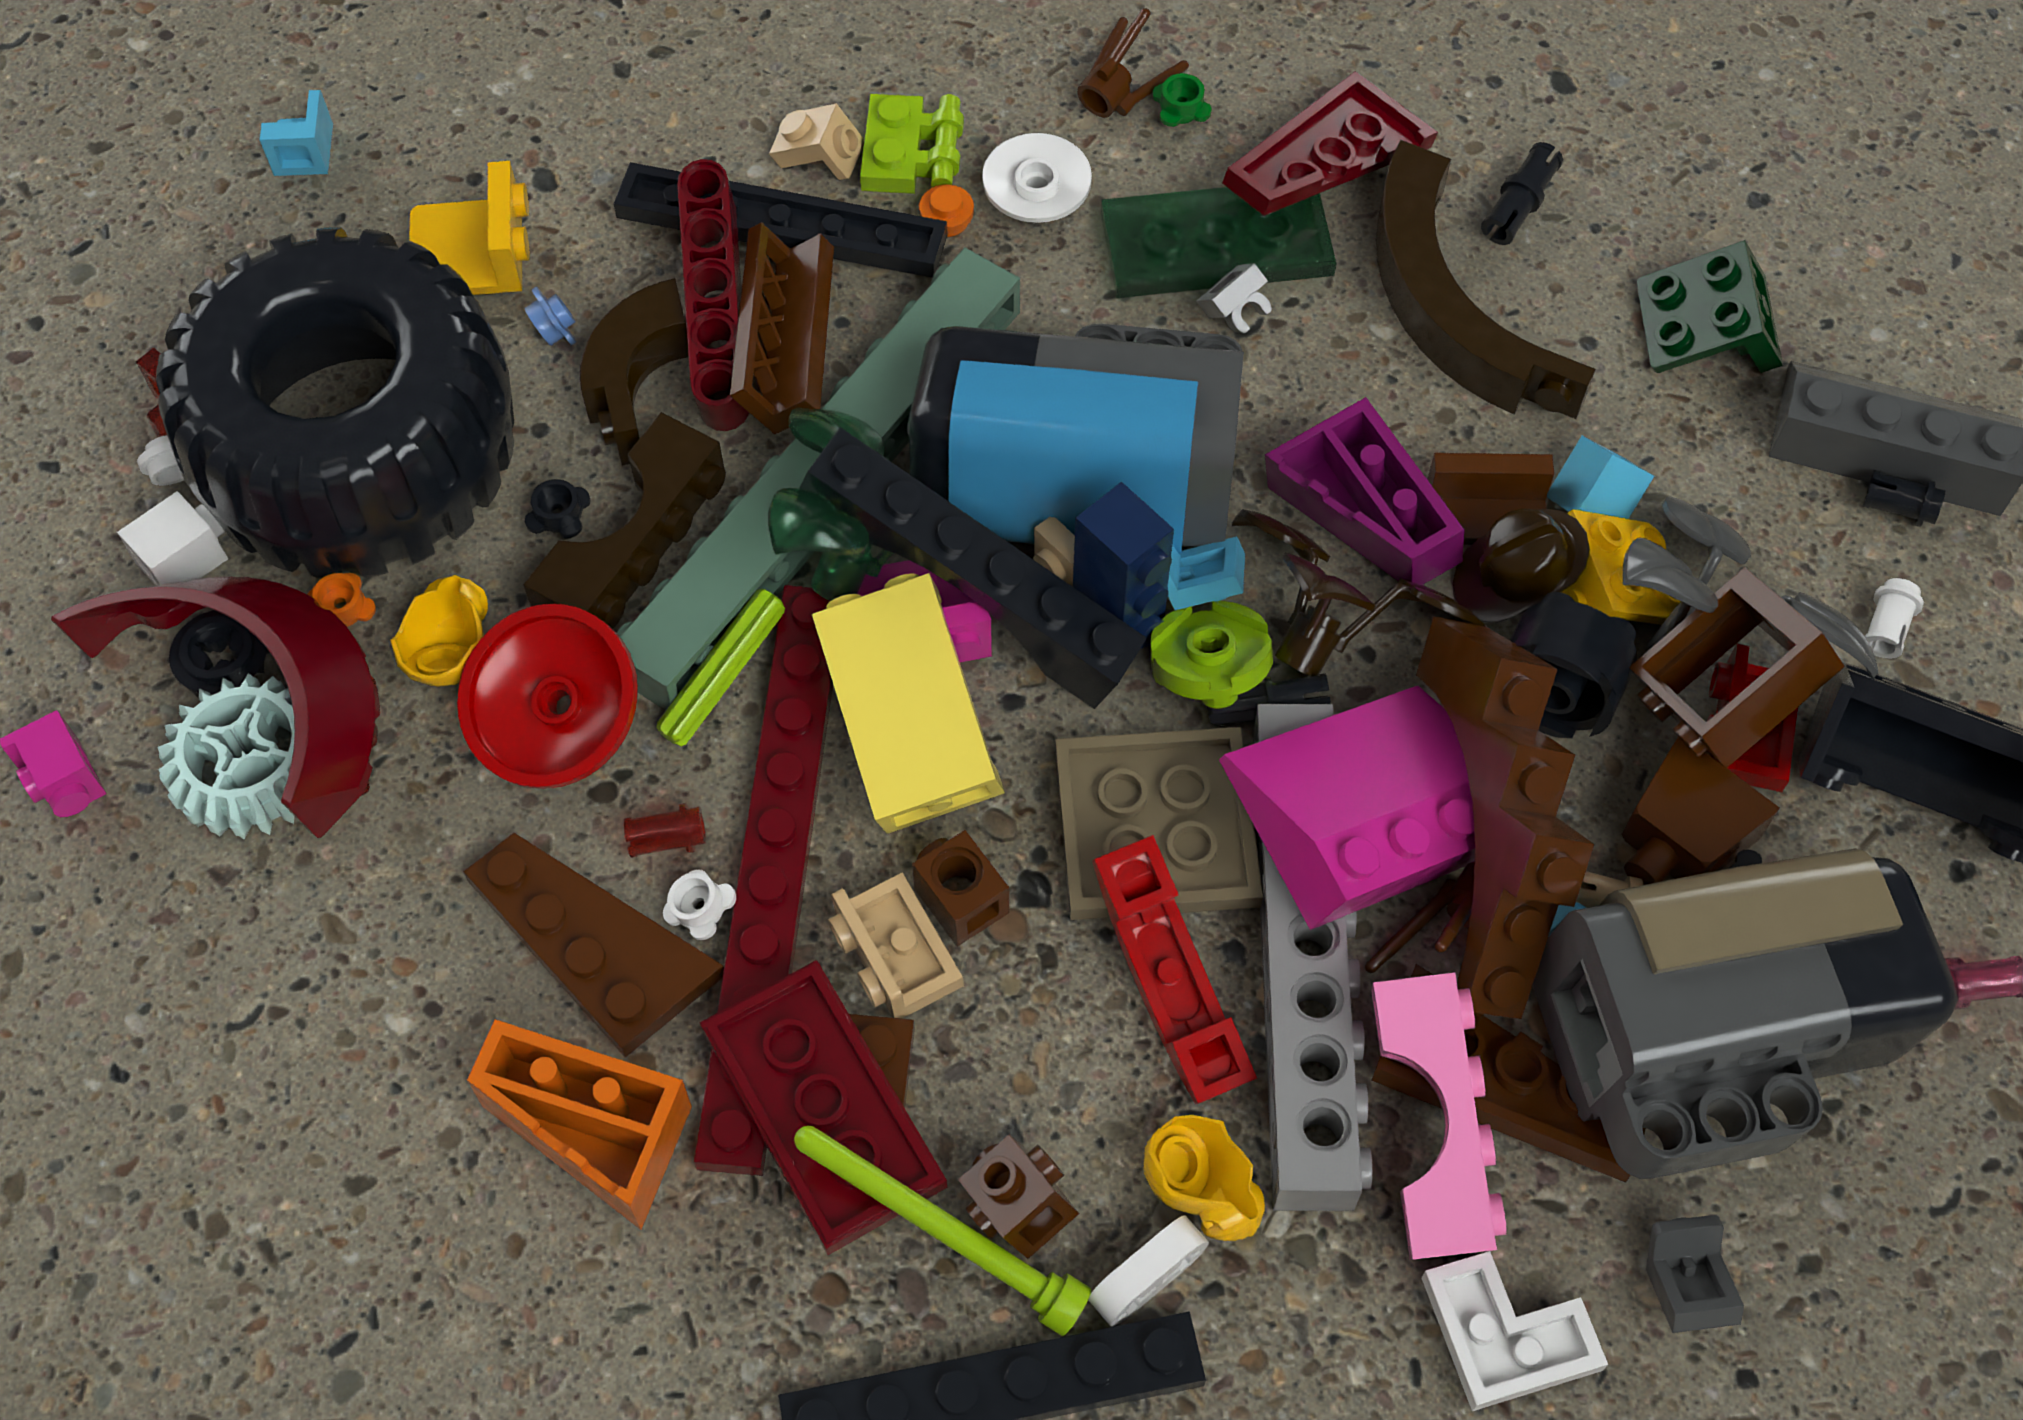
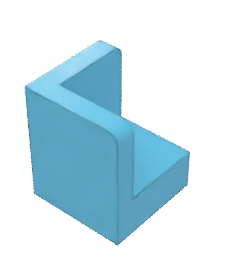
M309 90L306 118L280 119L277 122L261 123L259 140L274 176L328 174L333 122L321 90Z
M1582 435L1549 489L1547 497L1568 512L1575 509L1629 519L1654 476L1626 458Z

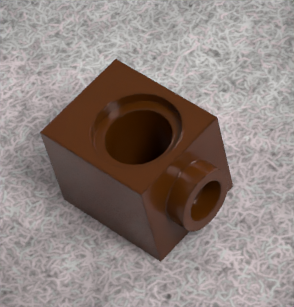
M966 830L950 840L939 838L933 841L919 853L917 860L912 863L914 890L957 947L1009 914V886ZM952 877H964L973 883L970 887L961 891L949 890L942 885Z

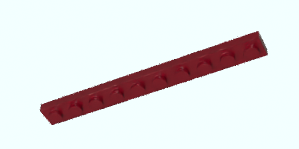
M784 585L782 602L785 607V613L778 623L736 890V902L733 909L717 1013L791 974L793 970L833 691L832 678L812 614L827 609V604L833 599L843 596L844 590ZM711 1049L694 1158L695 1167L700 1171L763 1176L767 1146L713 1049Z

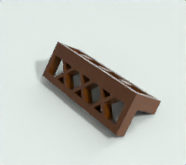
M761 222L749 228L730 396L775 435L820 414L834 246L820 233L789 249ZM767 255L776 263L775 273ZM762 290L771 309V315L762 296ZM758 332L767 351V357L758 339ZM753 373L763 396L752 387Z

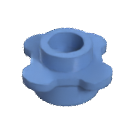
M537 286L531 289L537 300L524 309L541 336L550 346L563 337L566 338L570 345L575 344L576 340L568 327L576 321L557 294L547 299Z

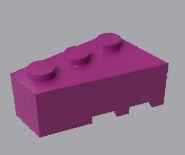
M1366 397L1264 454L1267 484L1271 491L1397 581L1402 578L1423 585L1463 562V527Z

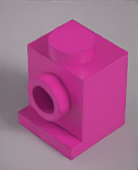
M58 710L0 738V745L17 766L18 770H16V773L34 803L45 798L56 816L61 818L75 815L83 811L90 802L107 794L79 739Z

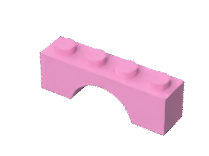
M1455 973L1373 982L1371 992L1380 1055L1404 1063L1421 1074L1437 1094L1444 1114V1139L1436 1161L1424 1176L1400 1191L1409 1258L1413 1260L1497 1250L1495 1236L1506 1235V1220L1501 1194H1489L1484 1166L1496 1165V1156L1490 1124L1478 1125L1474 1098L1485 1096V1082L1480 1056L1468 1057L1464 1030L1475 1029L1470 989L1457 988Z

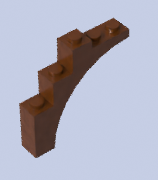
M1433 617L1416 676L1436 694L1452 721L1465 758L1473 802L1475 835L1473 902L1466 948L1457 980V988L1470 989L1474 1013L1522 1019L1558 905L1575 906L1595 845L1556 817L1575 759L1574 753L1538 730L1557 668L1488 627Z

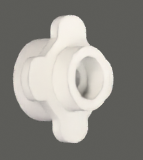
M693 870L681 876L671 886L667 903L663 909V917L671 926L681 924L690 929L691 935L696 940L709 939L715 934L717 929L716 923L721 918L724 910L734 906L736 892L729 884L718 885L714 883L705 871ZM704 900V906L701 909H695L697 904Z

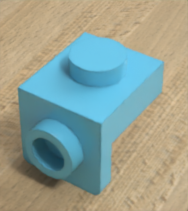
M1237 536L1225 539L1222 542L1183 550L1181 555L1172 544L1168 598L1175 611L1211 601H1221L1230 596L1243 593L1245 552Z

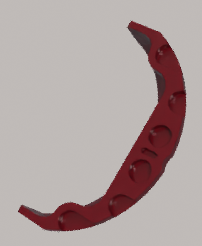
M233 576L211 577L114 592L86 600L51 617L52 622L90 658L96 657L116 636L133 625L144 624L154 629H168L177 626L196 611L206 607L236 620L251 631L272 654L283 673L292 701L295 729L294 749L281 803L309 832L317 838H321L364 793L373 768L368 760L374 737L375 720L380 716L378 689L372 682L365 659L366 654L359 642L332 611L321 608L313 597L295 588L265 579Z

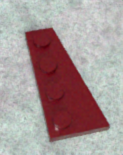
M1354 71L1229 166L1222 184L1265 216L1390 165L1400 140L1429 149L1432 147L1438 132L1358 72Z

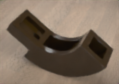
M675 278L647 286L618 303L601 319L593 330L582 355L580 386L590 424L600 422L605 446L617 444L622 466L630 464L628 453L640 439L634 412L635 397L640 385L649 374L660 366L674 360L689 357L687 328Z

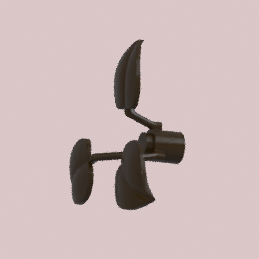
M1242 509L1232 522V527H1258L1277 539L1290 544L1300 556L1285 552L1282 557L1298 581L1300 588L1294 611L1287 622L1291 626L1277 649L1275 656L1310 677L1319 676L1333 649L1343 653L1349 641L1397 599L1427 603L1456 615L1464 623L1486 627L1475 614L1450 597L1429 587L1402 578L1379 600L1373 603L1351 584L1336 576L1327 575L1317 566L1318 558L1328 562L1331 556L1300 531L1268 515ZM1319 599L1316 607L1309 605L1306 610L1308 601ZM1332 599L1345 601L1367 609L1341 634H1338L1337 630L1342 622L1326 613Z

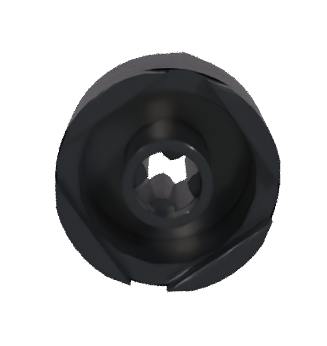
M1561 592L1546 594L1540 603L1531 606L1523 613L1510 641L1557 668L1538 729L1540 732L1553 737L1572 739L1576 730L1593 729L1590 736L1600 734L1609 726L1633 674L1629 667L1637 661V651L1634 645L1636 631L1628 621L1619 617H1609L1593 607L1576 602L1572 597Z

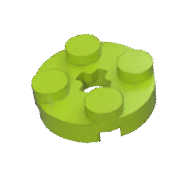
M1211 601L1212 610H1203L1192 613V606L1174 610L1162 618L1164 622L1155 627L1151 634L1152 675L1156 683L1175 694L1190 699L1202 700L1210 708L1221 709L1233 705L1237 701L1239 694L1251 690L1267 676L1273 665L1272 640L1268 635V625L1259 613L1247 606L1228 601ZM1218 648H1222V650H1221V651H1218V652L1205 653V652L1214 651V650H1216V649H1218Z

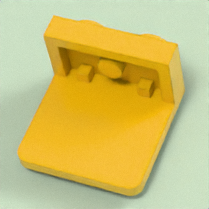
M510 161L488 162V200L415 206L410 211L409 241L419 244L432 252L440 265L447 264L452 267L467 283L472 295L523 291L522 261H529L530 258L527 230L525 226L522 227V217L529 216L525 183H516Z
M1575 509L1569 511L1567 514L1576 518L1587 532L1590 553L1587 566L1580 577L1561 593H1565L1576 602L1593 607L1609 617L1662 625L1674 608L1679 605L1680 601L1651 588L1623 585L1624 556L1632 542L1637 538H1645L1666 549V542L1662 534L1647 522Z

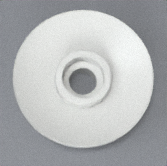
M1044 133L1023 134L1004 141L990 153L983 167V188L989 201L1005 215L1025 222H1049L1071 214L1086 200L1092 182L1091 167L1084 153L1068 140Z

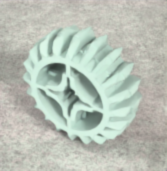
M249 673L240 687L235 688L232 682L223 678L221 691L211 695L209 692L199 688L200 703L194 708L179 705V715L183 722L165 725V735L170 742L157 747L159 758L164 766L158 769L160 772L159 776L169 792L168 798L176 809H181L189 822L196 824L197 827L206 824L210 832L217 834L219 837L230 827L236 836L245 839L251 826L257 824L261 832L270 835L272 820L280 816L283 820L294 824L295 816L281 803L291 767L295 733L294 713L288 688L285 689L282 682L278 681L274 676L261 686L258 679ZM279 726L291 732V744L288 752L279 750L276 745L278 741L274 735ZM205 760L212 761L216 765L214 772L217 778L212 787L202 782V770Z

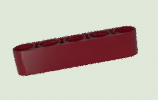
M700 159L689 163L682 169L677 183L690 385L701 418L705 424L717 431H729L742 425L749 416V412L730 395L722 400H711L710 398L716 392L730 391L742 292L736 207L725 169L713 160ZM708 193H713V194H714L713 196H711V197H709V198H705V199L700 198L702 195H705V194H708ZM712 241L719 242L713 247L701 248L706 243ZM712 291H724L717 297H704ZM714 341H728L722 347L716 349L707 348Z

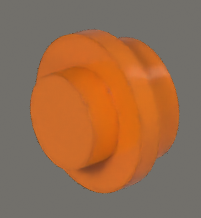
M949 184L938 185L926 191L921 197L919 213L922 217L947 221V237H953L962 233L972 220L974 202L971 195L961 187Z

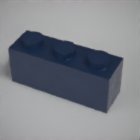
M1120 482L1075 517L1073 587L1144 635L1147 639L1142 645V649L1151 644L1153 629L1164 622L1162 618L1165 617L1166 600L1169 593L1168 581L1172 563L1171 553L1174 528L1123 482Z

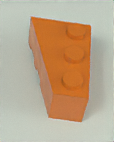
M495 1019L467 1079L482 1107L642 1230L692 1108L683 1080Z

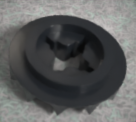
M212 610L196 616L179 630L170 647L169 663L172 673L179 684L188 688L198 698L199 688L212 695L220 692L223 678L232 682L236 688L242 685L248 673L253 677L255 674H265L264 660L266 654L270 652L245 626L221 612ZM229 646L236 660L231 659L228 661L221 659L214 667L209 656L203 651L221 653Z

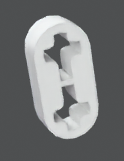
M1186 1215L1181 1216L1166 1226L1103 1279L1090 1294L1088 1300L1111 1327H1115L1135 1313L1186 1270L1203 1253L1209 1242Z

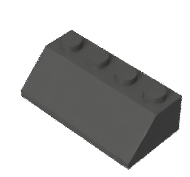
M1790 361L1786 372L1769 457L1869 483L1874 470L1923 485H1927L1928 481L1932 480L1936 482L1935 488L1946 490L1943 502L2001 516L2023 483V421L2018 417Z

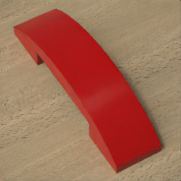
M1154 835L1092 860L1103 899L1134 981L1161 1041L1195 1105L1257 1079L1232 1017L1225 1018L1175 902L1174 898L1179 894Z

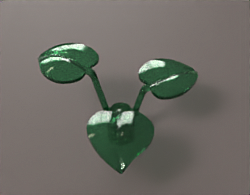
M798 407L791 411L788 426L792 434L802 444L816 452L821 453L841 427L880 455H884V442L879 434L867 423L854 416L834 410ZM783 488L778 490L773 496L768 511V527L774 553L778 555L803 550L823 552L810 583L817 594L829 601L843 595L858 594L866 574L878 577L882 566L895 554L883 549L876 557H873L870 553L872 546L869 544V535L863 524L847 515L845 511L836 510L835 506L822 495L798 488Z

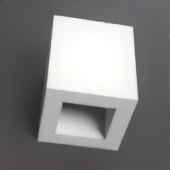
M178 491L117 532L135 563L155 585L201 579L228 560L217 537L224 533L223 528L203 504L194 509Z

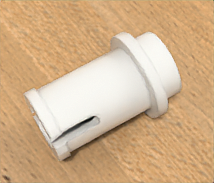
M1892 578L1875 591L1873 600L1877 607L1868 633L1865 635L1875 656L1892 659L1902 655L1904 641L1912 618L1922 611L1924 601L1920 596L1921 590L1915 583L1909 580Z

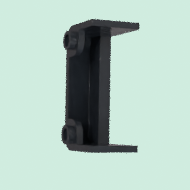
M1842 662L1845 667L1825 683L1822 688L1797 761L1801 778L1837 792H1841L1844 783L1857 786L1861 782L1979 827L1984 835L1992 839L1988 846L1990 850L2008 859L2023 863V728L1879 674L1872 680L1866 669Z

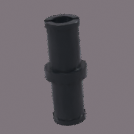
M1545 142L1535 143L1517 173L1509 175L1502 184L1500 199L1481 223V229L1485 236L1491 232L1495 225H1498V228L1489 239L1499 245L1510 244L1528 214L1536 212L1543 203L1545 197L1544 189L1556 171L1562 166L1564 160L1562 154L1558 151L1549 163L1546 162L1555 149L1553 145Z

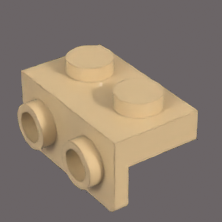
M903 872L851 899L848 898L843 888L831 894L836 915L828 919L829 926L845 954L854 949L858 954L865 969L857 972V975L874 1007L885 1003L893 1018L903 1019L964 987L962 974Z

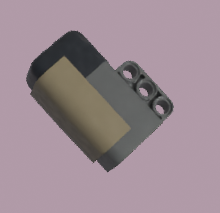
M1856 848L1736 867L1616 890L1608 894L1599 906L1573 910L1565 916L1547 938L1533 982L1541 1014L1561 1073L1565 1078L1570 1099L1576 1104L1578 1109V1116L1584 1122L1601 1120L1617 1164L1627 1174L1639 1179H1653L1776 1154L1787 1149L1812 1130L1821 1120L1823 1111L1822 1101L1814 1079L1878 1067L1898 1060L1945 1024L1953 1014L1958 1002L1955 982L1910 876L1901 865L1889 858L1871 857L1866 851ZM1770 1104L1777 1106L1783 1111L1788 1124L1780 1121L1774 1115ZM1706 1115L1715 1118L1721 1123L1726 1137L1717 1134L1710 1127ZM1642 1128L1652 1130L1658 1135L1663 1144V1150L1653 1147L1646 1140Z

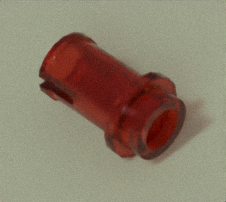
M681 803L677 811L637 818H624L626 842L630 841L627 849L631 858H636L638 855L686 847L688 853L695 852L696 845L706 844L705 825L700 807L688 808L687 803Z

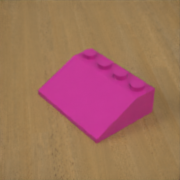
M1418 685L1229 752L1219 759L1310 930L1466 867L1470 862H1475L1473 802L1465 758L1447 712Z

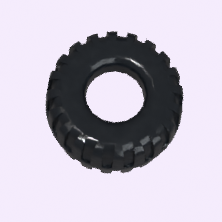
M341 227L319 228L316 230L317 238L296 242L292 233L269 240L271 250L250 259L247 252L244 251L225 263L227 274L216 283L210 279H204L189 295L188 301L191 312L189 314L181 312L175 314L169 324L165 336L168 350L159 355L156 383L160 392L158 400L160 415L179 470L194 495L213 515L228 536L244 550L250 553L258 552L266 563L277 568L294 572L301 564H304L311 576L316 578H323L334 573H342L344 569H358L363 577H373L389 573L386 564L410 557L414 565L434 555L433 544L446 535L457 540L465 534L474 523L472 509L476 505L489 507L501 486L500 471L508 469L514 448L512 431L514 411L509 370L503 349L479 302L474 298L461 275L447 264L440 265L436 256L423 246L409 241L398 248L393 236L389 233L371 229L363 230L360 238L348 237L345 230ZM363 359L396 360L384 386L365 403L335 416L303 419L279 413L269 406L293 384L326 367Z

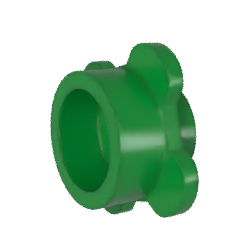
M1184 73L1175 74L1154 88L1153 99L1160 104L1162 110L1160 112V121L1164 125L1175 127L1193 120L1203 122L1209 119L1212 108L1210 104L1204 101V85L1197 77Z

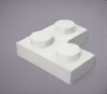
M1490 1251L1426 1270L1422 1276V1281L1472 1411L1601 1372L1608 1365L1581 1297L1516 1317Z

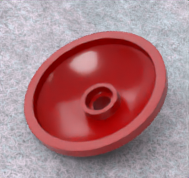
M541 604L531 606L499 621L480 639L472 650L464 666L458 688L457 708L460 727L464 739L475 757L483 766L500 778L520 786L536 789H550L570 785L596 772L606 764L622 745L632 725L638 698L637 675L632 657L625 643L600 618L585 610L569 605ZM569 695V708L564 713L558 714V701L563 696Z

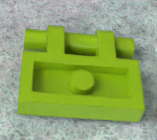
M870 94L860 173L861 191L915 194L917 177L931 178L932 188L938 185H952L953 176L959 172L961 157L956 149L957 139L962 136L964 127V116L960 112V99L952 94L943 95L939 101V109L934 113H924L923 96ZM921 140H935V146L929 151L920 150Z

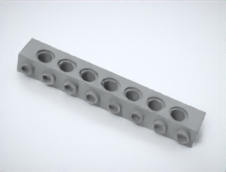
M1258 704L1252 732L1253 744L1333 716V704ZM1257 832L1258 863L1263 893L1260 920L1273 1211H1354L1362 1189H1371L1372 1186L1370 1148H1360L1358 1124H1366L1368 1120V1091L1366 1083H1356L1354 1060H1363L1364 1027L1362 1020H1352L1351 998H1359L1360 965L1358 959H1348L1347 938H1355L1357 914L1356 912L1310 930ZM1302 940H1311L1320 944L1326 953L1320 956H1309L1302 953L1295 943ZM1305 1000L1318 1001L1327 1008L1329 1015L1322 1018L1310 1017L1301 1011L1298 1004ZM1307 1062L1322 1063L1330 1069L1333 1078L1327 1081L1312 1080L1304 1074L1301 1065ZM1310 1125H1323L1334 1133L1337 1143L1331 1146L1316 1145L1306 1137L1303 1129Z

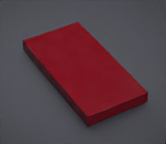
M817 960L699 1022L702 1032L827 1255L832 1254L899 1215L800 1152L795 1146L794 1137L801 1127L813 1126L926 1199L948 1188L947 1179Z

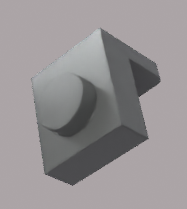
M1717 1215L1692 1218L1682 1217L1656 1222L1652 1225L1646 1271L1672 1333L1741 1325L1744 1304L1720 1254L1724 1227Z

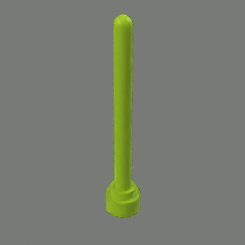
M803 1126L796 1132L794 1143L800 1152L1032 1300L1030 1308L1039 1313L1038 1321L1060 1336L1066 1335L1073 1327L1090 1297V1287L1068 1273L1060 1277L1054 1272H1050L1045 1276L817 1128Z

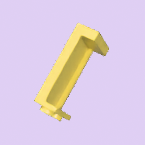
M914 573L897 576L884 585L885 589L865 596L859 594L840 596L830 601L826 606L827 609L812 614L875 821L887 834L1005 793L998 770L991 760L941 606L942 599L939 590L929 573L922 576Z

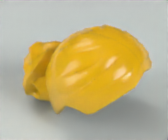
M453 575L433 581L428 585L424 593L414 597L403 617L398 632L390 639L397 666L411 680L437 687L456 685L460 682L468 657L484 636L482 620H484L488 612V599L485 591L473 581Z
M1197 1115L1175 1116L1155 1131L1145 1146L1143 1168L1144 1175L1153 1193L1172 1209L1200 1216L1201 1230L1212 1239L1236 1241L1252 1237L1260 1226L1265 1211L1264 1194L1259 1185L1252 1181L1253 1164L1232 1141L1224 1121Z

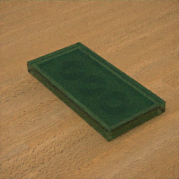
M1227 187L1101 200V216L1116 298L1210 289L1237 265L1252 263L1256 264L1268 280L1266 283L1335 276L1337 263L1320 193L1265 216Z

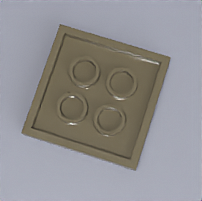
M1241 727L1055 739L1070 920L1110 918L1092 860L1154 835L1179 895L1174 899L1180 913L1261 908L1263 893L1254 825L1219 761L1224 754L1243 748Z

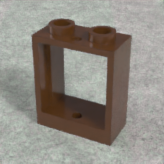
M1746 567L1715 592L1719 603L1714 612L1708 613L1699 609L1694 610L1629 667L1644 686V689L1637 694V697L1660 722H1664L1669 716H1672L1679 723L1672 729L1673 732L1695 756L1699 758L1708 751L1725 768L1729 767L1845 667L1823 632ZM1758 625L1788 652L1706 722L1678 694Z

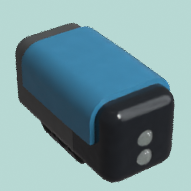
M1091 324L1085 326L1075 336L963 326L941 328L931 335L925 345L907 424L910 475L1009 542L1034 544V528L1048 517L1058 519L1075 536V517L1120 482H1123L1174 528L1173 546L1180 555L1182 547L1194 548L1225 541L1244 351H1242V347L1236 340L1225 335L1110 324Z

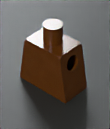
M1677 738L1621 834L1625 842L1637 850L1625 864L1624 870L1627 876L1642 879L1643 885L1662 882L1668 875L1678 879L1721 870L1735 859L1738 852L1747 850L1763 836L1780 807L1725 768L1706 752L1699 758L1695 756Z

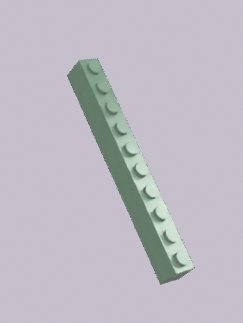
M965 247L950 264L944 263L939 267L931 281L930 287L917 301L912 300L904 307L897 324L884 339L878 338L871 344L863 363L850 377L845 376L838 381L831 393L830 400L820 410V414L802 422L797 430L795 440L781 455H775L768 460L762 469L757 483L745 496L740 495L731 502L725 512L723 521L709 537H702L693 545L686 563L672 579L663 580L655 588L649 605L635 621L625 623L617 631L632 657L637 675L638 693L666 711L756 590L762 588L775 596L783 590L784 585L789 583L833 531L793 503L807 471L841 427L892 462L909 443V416L925 345L931 335L941 328L951 326L1005 330L1020 313V278Z

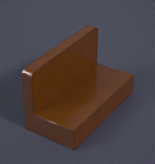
M1434 453L1427 480L1463 527V545H1472L1479 538L1487 534L1497 519L1510 511L1522 508L1546 509V497L1554 477L1553 454Z

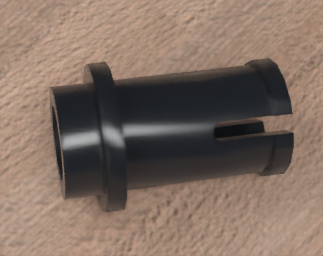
M1874 470L1863 507H1871L1915 519V525L1921 527L1923 521L1931 524L1936 523L1946 490L1935 488L1936 482L1929 480L1927 485H1923Z

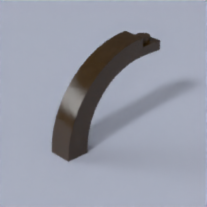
M1400 140L1391 159L1385 180L1377 222L1376 250L1377 263L1384 290L1404 330L1418 348L1442 372L1486 402L1515 415L1524 398L1538 404L1547 411L1559 412L1577 419L1596 369L1518 337L1488 317L1469 299L1448 269L1436 235L1435 210L1443 196L1451 159Z

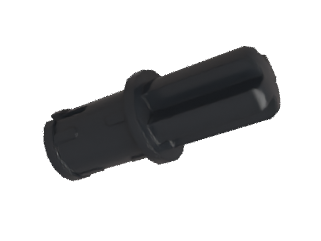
M1323 673L1319 674V676L1273 682L1270 676H1266L1264 683H1259L1251 690L1239 694L1237 701L1233 705L1221 709L1207 706L1209 720L1215 726L1255 721L1258 704H1331L1330 696L1328 697L1327 695L1310 698L1303 697L1306 693L1329 691L1327 675Z

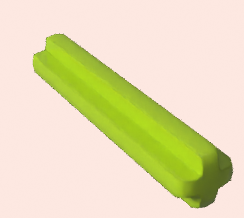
M762 588L756 590L657 721L656 728L664 738L680 747L688 743L785 613L783 602L777 596Z

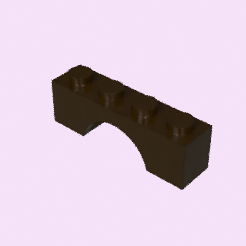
M661 412L628 453L635 486L643 495L635 515L621 529L602 539L588 542L558 540L523 584L530 606L563 604L577 607L600 618L613 629L622 618L626 602L639 586L643 587L652 580L657 572L660 558L673 542L678 543L686 536L691 527L694 514L706 499H713L721 490L725 481L726 471L720 442Z

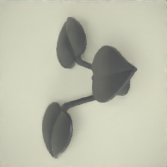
M1668 496L1662 503L1665 515L1686 535L1708 546L1709 557L1698 578H1696L1681 559L1650 540L1637 538L1627 549L1623 562V585L1651 588L1680 601L1679 605L1674 608L1648 641L1647 646L1649 649L1694 610L1699 609L1708 613L1715 611L1719 603L1718 598L1707 584L1723 554L1740 564H1745L1751 557L1749 545L1731 526L1710 514L1700 511L1695 506ZM1799 592L1795 598L1788 595L1781 597L1823 632L1829 642L1843 649L1863 664L1872 680L1878 674V667L1872 648L1866 637L1851 620L1831 606L1802 592Z

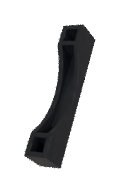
M841 427L807 471L793 500L794 504L841 536L866 542L898 554L926 568L958 588L987 610L1011 632L1032 656L1045 676L1094 709L1118 685L1147 639L1144 635Z

